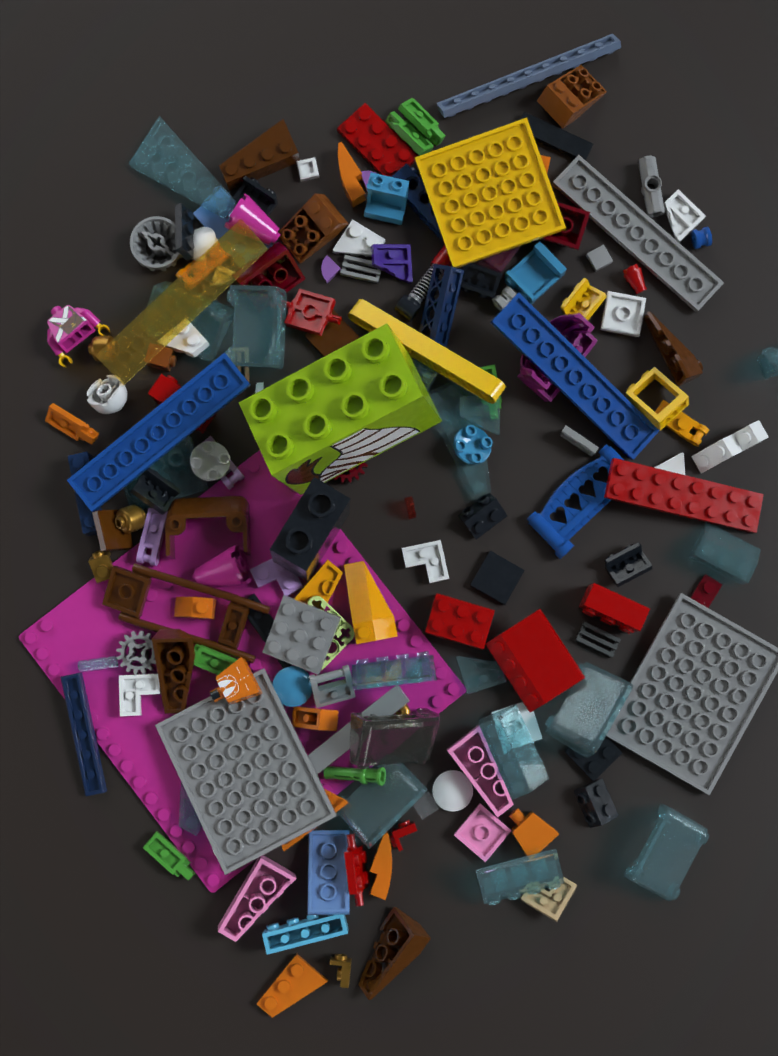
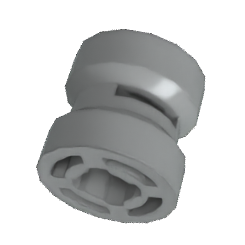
M507 286L502 290V294L496 295L492 299V302L501 311L516 293Z

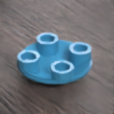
M468 425L459 430L453 442L456 455L463 462L471 465L483 463L489 457L493 444L492 439L483 430L474 425Z
M290 666L283 668L276 674L273 680V687L285 706H300L312 694L309 674L300 667Z

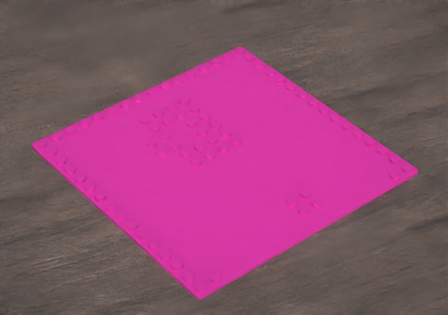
M260 450L237 467L245 478L233 484L234 487L231 490L220 480L199 496H243L248 501L251 555H246L250 569L272 559L269 549L303 494L300 495L271 475ZM230 472L228 475H226V477L229 478L234 473ZM226 517L186 519L185 531L175 536V559H170L166 556V536L164 534L158 565L153 566L148 562L137 564L193 581L192 574H194V570L232 546L239 545L238 550H243V532L235 533L229 530L226 524ZM340 529L313 573L314 575L327 559L343 572L328 604L353 627L344 565L364 561L394 615L398 636L356 644L354 634V638L320 673L324 674L342 669V666L349 665L356 697L319 707L320 709L339 711L337 731L294 727L307 755H309L394 686L399 685L410 700L407 703L411 713L409 721L400 727L392 726L387 721L383 722L329 765L348 768L368 766L371 768L466 692V687ZM140 542L113 562V566L132 571L134 563H137L136 557ZM147 549L146 554L151 555L152 550ZM250 571L247 572V577L251 576L250 583L213 587L244 598H248L255 593L262 604L271 607L269 614L273 620H275L284 596L277 579L258 588ZM94 577L21 633L19 639L64 699L61 677L82 672L97 743L177 849L191 862L189 865L207 889L214 893L253 861L227 875L224 874L155 726L177 714H165L162 695H141L142 715L120 716L119 675L135 674L133 672L134 669L131 672H126L127 666H120L123 660H117L116 658L121 655V652L116 651V649L122 648L119 641H126L124 635L132 637V631H135L137 635H139L140 631H144V636L151 633V640L157 632L118 620L121 611L102 605L109 579L97 583ZM298 577L302 586L304 587L307 584V582ZM152 578L140 619L172 629H181L188 634L218 642L230 601ZM301 590L289 595V597L295 598ZM176 597L216 599L215 620L174 617ZM247 618L237 649L256 656L254 663L247 662L252 673L254 674L264 668L273 684L276 674L283 667L275 657L262 653L266 643ZM342 628L340 630L342 635L339 638L335 635L334 639L342 645L344 642L341 639L344 636L347 638L350 636L348 633L350 629L345 630ZM143 639L135 640L140 645L146 642ZM331 643L328 653L336 651V643ZM127 647L126 656L129 655V647ZM136 649L137 654H135V656H140V657H141V656H142V655H141V652H142L143 650H142V649ZM152 649L149 651V658H151ZM139 661L132 663L134 666H143ZM152 664L154 669L152 671L147 668L146 674H158L156 664ZM193 665L186 709L210 697V691L219 687L215 678L217 674ZM305 670L306 672H308L309 675L315 674ZM340 677L326 682L318 683V686L345 679V677ZM313 692L310 698L298 707L316 708ZM283 705L292 723L293 707ZM324 770L318 774L323 788L336 795L354 782V780L325 779Z

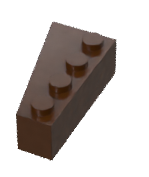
M282 119L220 164L219 167L228 190L231 191L242 186L244 176L257 180L296 164V161H300L286 123Z

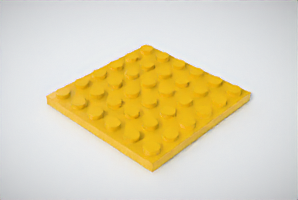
M527 118L415 157L452 267L459 268L566 230Z

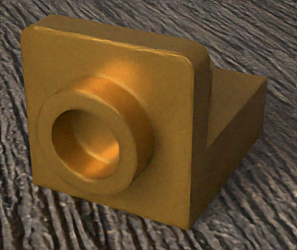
M335 954V957L330 959V965L342 966V968H338L337 981H341L340 987L349 988L352 958H347L345 954Z

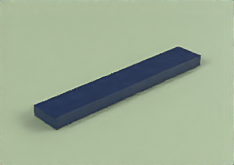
M80 672L62 676L61 682L85 795L105 793L107 788L83 674Z

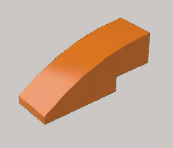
M341 141L338 143L339 172L346 196L354 208L366 200V193L359 184L362 181V172Z
M386 830L383 832L370 867V872L376 874L370 894L386 900L392 875L391 842L389 832Z

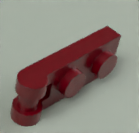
M704 574L690 598L709 608L723 584Z

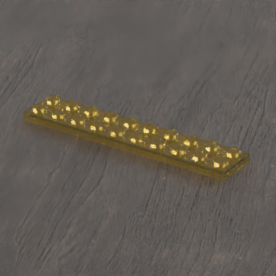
M240 219L95 356L125 385L262 256L268 248Z

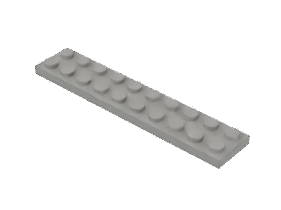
M580 155L553 181L552 185L579 209L590 212L589 218L696 313L724 284L720 278Z

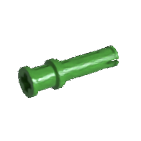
M328 766L324 769L323 773L325 779L354 780L362 784L377 783L379 786H383L386 781V770L384 767L374 769L368 766L361 768Z

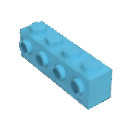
M307 915L306 919L292 918L286 921L287 924L283 925L278 923L269 924L266 926L267 929H264L262 937L266 954L268 955L348 934L349 928L345 915Z

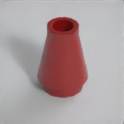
M635 264L623 270V277L636 294L647 289L641 267L639 268Z

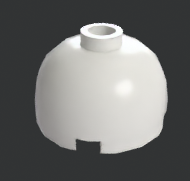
M107 375V379L103 381L98 379L90 386L87 391V396L89 397L87 402L99 413H116L122 409L127 401V389L118 376Z

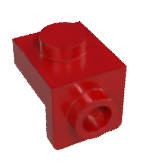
M409 819L398 823L399 827L391 830L392 835L389 836L393 848L397 847L399 851L403 850L399 838L417 831L415 822H410Z

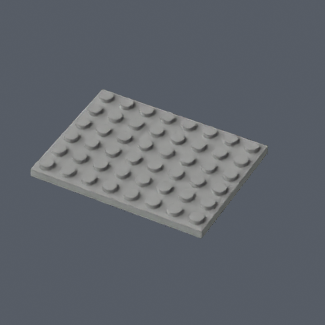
M679 593L605 725L602 734L710 795L778 672V647L683 593Z
M264 668L253 674L263 694L235 704H229L226 698L214 702L210 696L155 725L225 875L337 817Z

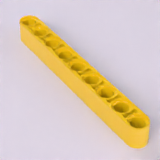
M359 299L348 313V318L368 332L387 323L412 358L488 403L495 404L506 388V385L500 379L363 299Z

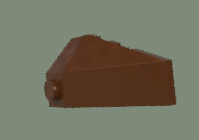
M651 312L646 313L643 320L677 386H682L700 377L703 374V366L700 360H696L694 354Z
M393 907L383 921L380 928L382 930L379 941H375L373 946L375 949L372 959L367 961L358 984L368 1000H372L422 952L431 939L421 924L397 907Z

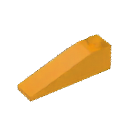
M365 562L345 564L344 569L356 644L397 637L394 615Z

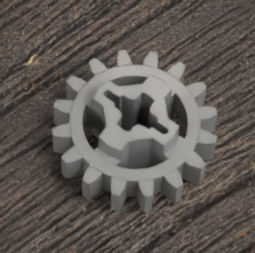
M132 631V637L124 635L126 641H119L122 648L116 649L117 652H121V655L116 657L117 660H123L120 666H127L126 672H131L134 669L135 675H138L139 670H141L142 674H146L147 668L150 671L154 670L152 664H156L153 643L150 639L152 634L148 633L144 636V631H140L139 635H137L135 631ZM143 639L146 642L140 645L135 640ZM129 647V655L126 656V650ZM136 649H142V650H143V651L141 652V655H142L141 657H140V656H135V654H137ZM152 649L151 658H149V651ZM139 661L143 666H134L132 663Z

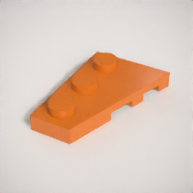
M296 953L259 999L257 1005L273 1018L327 983L328 979Z

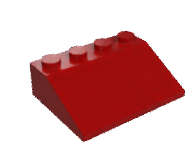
M538 609L485 644L529 712L546 704L585 678L541 609Z

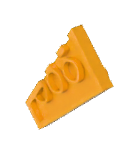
M327 559L294 599L307 604L309 598L317 595L328 603L343 572ZM313 600L311 602L314 607L324 610L320 606L321 600Z

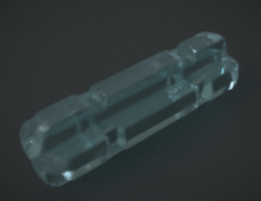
M116 656L108 657V659L98 658L78 662V670L80 672L88 671L89 669L92 671L106 669L107 667H118Z

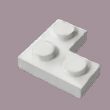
M441 540L402 548L405 567L409 568L425 564L429 584L449 579Z
M158 674L119 675L120 716L142 715L141 695L161 694Z

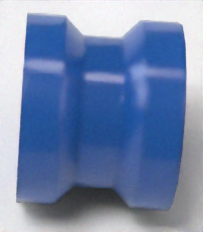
M709 227L691 231V242L694 249H699L703 245L707 247L712 245V234Z

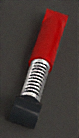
M445 245L431 261L430 268L420 279L418 285H415L414 290L409 295H404L394 308V311L409 322L418 314L421 309L420 304L423 302L422 299H425L424 296H427L426 293H428L434 264L452 267ZM440 269L438 278L441 277V274L444 275L445 270Z

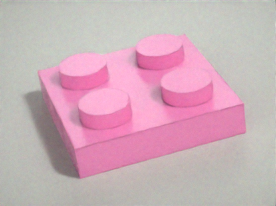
M479 803L454 833V836L486 862L512 830Z

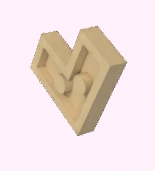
M559 874L550 891H547L531 881L521 897V901L557 922L577 888V884Z

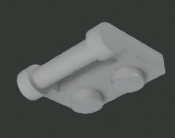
M349 665L324 674L309 675L316 708L356 697ZM345 677V679L318 686V683Z

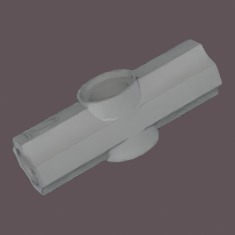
M652 155L644 156L638 160L642 182L641 193L644 196L647 215L653 218L665 213L661 192L662 181L658 175L656 157ZM647 184L654 185L656 189H650Z

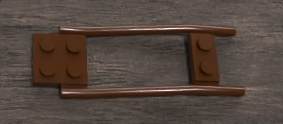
M134 563L132 571L118 566L112 567L102 605L121 611L118 620L154 632H158L160 629H172L140 619L152 578L230 601L218 642L189 634L193 638V643L236 658L242 657L250 663L255 662L256 656L240 651L237 648L241 641L249 608L269 614L271 607L233 593L153 570Z

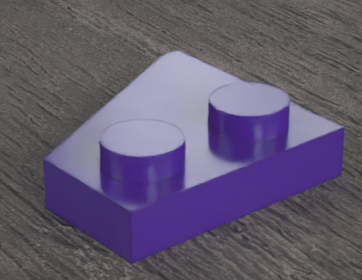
M373 244L371 246L372 266L406 283L413 282L411 244Z

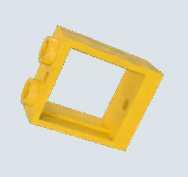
M653 367L650 371L647 370L641 376V379L636 384H631L626 391V398L660 431L689 405V396L656 367ZM655 379L676 397L659 414L655 413L637 397Z

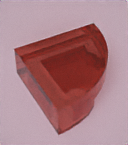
M406 497L404 501L408 518H416L413 497Z

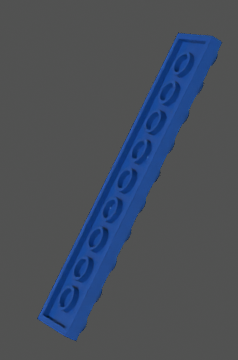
M519 292L490 322L630 460H634L659 432Z
M224 352L67 479V481L91 512L96 511L251 386V384Z

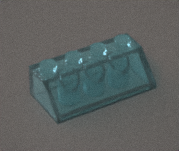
M517 704L479 720V726L512 800L532 792L549 779Z
M556 849L475 870L484 904L488 903L489 905H496L501 902L500 900L506 898L515 900L525 893L534 895L541 892L540 889L549 888L550 890L557 889L564 883Z

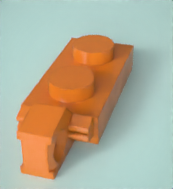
M54 403L49 406L45 422L76 441L85 440L89 444H93L98 439L99 433L90 428L84 421Z

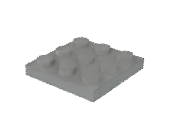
M284 595L262 653L319 675L341 617Z

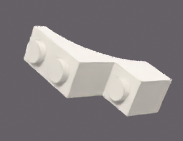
M758 420L691 457L702 474L769 437Z

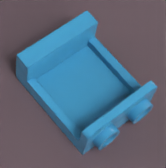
M371 172L366 188L368 195L364 217L402 225L407 204L409 181Z
M539 241L526 257L505 273L504 278L505 283L511 289L514 288L532 305L564 276L567 268Z

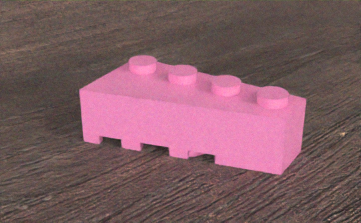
M477 725L446 750L493 813L499 817L514 804L480 725Z
M264 855L257 858L220 921L218 932L236 942L253 925L255 920L269 908L276 898L297 879L296 874Z

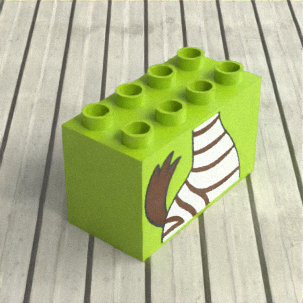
M387 323L239 402L271 475L300 495L304 494L314 477L325 483L442 422L408 351Z

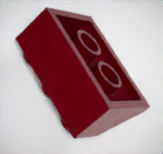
M557 202L566 230L541 239L579 250L590 212Z
M279 241L232 275L241 291L258 313L306 279L288 249Z

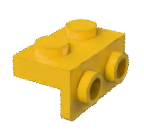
M583 278L580 283L576 284L569 297L564 299L561 310L564 315L580 313L589 320L606 299V294L591 286L588 279Z

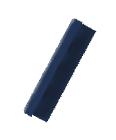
M434 264L419 332L425 335L426 330L430 329L429 338L447 348L464 270ZM440 269L445 270L441 280L438 278ZM439 290V297L435 300V291ZM434 309V318L430 319V311Z

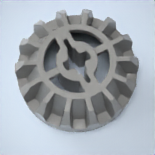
M160 216L149 217L139 222L133 229L130 236V248L135 259L142 267L149 268L151 271H166V268L174 267L176 261L182 258L175 250V223L170 219ZM168 239L171 240L173 245L172 252L166 243ZM153 242H154L155 244L157 243L158 245L161 244L162 247H161V246L159 247V246H157V245L155 246V245L153 244ZM147 243H148V246H149V248H150V250H151V252H152V254L150 255V257L148 256V254H147V252H146V245H147ZM155 255L167 257L164 260L153 259Z

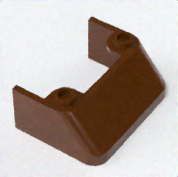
M243 496L174 499L168 508L165 523L166 556L170 559H175V536L185 531L186 519L226 517L227 527L232 532H243L244 553L247 556L251 555L248 501Z

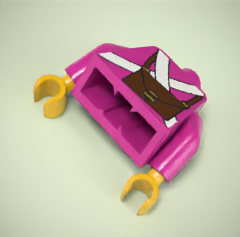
M66 305L64 308L55 306L51 310L52 317L47 321L49 326L47 342L55 355L60 357L59 364L63 367H66L63 364L65 358L71 364L73 363L72 358L65 355L63 351L68 353L96 331L94 327L98 329L100 336H104L101 333L102 329H107L110 333L109 327L104 324L101 325L99 323L100 320L90 310L79 307L73 308L70 305Z

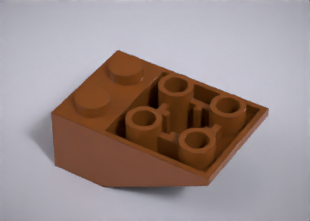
M579 65L548 84L537 102L562 128H565L604 96L607 91L593 78L587 69Z
M315 193L278 233L281 234L279 236L281 241L299 263H303L334 239L349 223L325 194Z

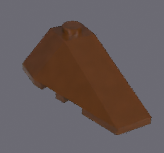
M160 629L152 638L164 712L165 714L179 713L186 709L195 660L193 638L181 629Z

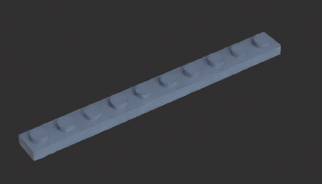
M610 34L437 103L438 110L444 118L452 117L458 112L470 110L476 105L490 102L492 99L505 96L511 91L523 89L534 82H541L549 76L558 75L570 68H576L587 61H594L605 54H612L615 50L621 48V41L614 34Z

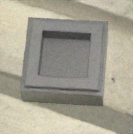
M604 244L586 254L595 272L613 262Z

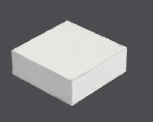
M315 157L296 161L301 182L319 178Z

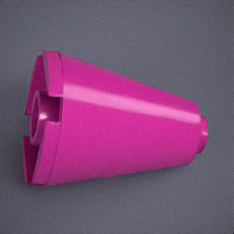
M244 194L243 199L239 200L229 216V221H226L224 227L267 245H270L271 242L275 244L281 235L278 233L280 228L247 194Z
M239 545L230 547L196 568L194 574H192L193 581L209 587L245 585L250 583L251 576L247 577L250 567L244 551L238 550Z

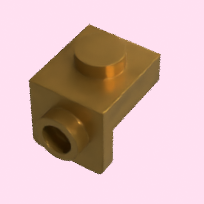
M96 551L92 553V557L88 561L97 583L108 580L113 567L110 551Z

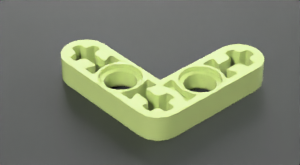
M316 595L309 598L307 604L313 606L311 603L313 600H321L320 606L324 610L327 606L329 608L326 610L327 612L340 616L322 597ZM340 616L341 619L335 635L339 638L342 635L340 630L342 628L345 630L349 628L348 633L350 636L348 638L344 636L341 639L344 642L342 645L333 638L332 642L336 643L337 649L335 652L327 654L329 658L325 659L322 670L354 638L353 627L342 616Z

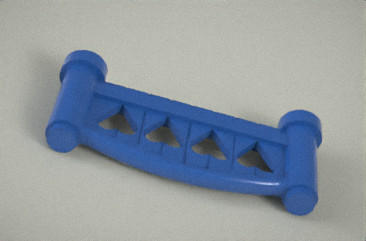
M607 444L598 452L600 454L598 459L575 471L554 491L541 513L535 511L527 518L529 525L556 551L555 555L559 559L563 558L574 547L569 540L611 501V499L604 498L607 483L593 478V474L599 472L600 467H605L609 474L611 459L624 460ZM587 480L592 481L595 497L581 494L578 490L579 487L584 486ZM572 494H577L581 510L566 507L564 501L570 499ZM562 507L567 524L551 520L550 514L556 513V509Z

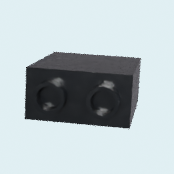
M314 477L269 549L273 562L308 582L347 519L351 498Z

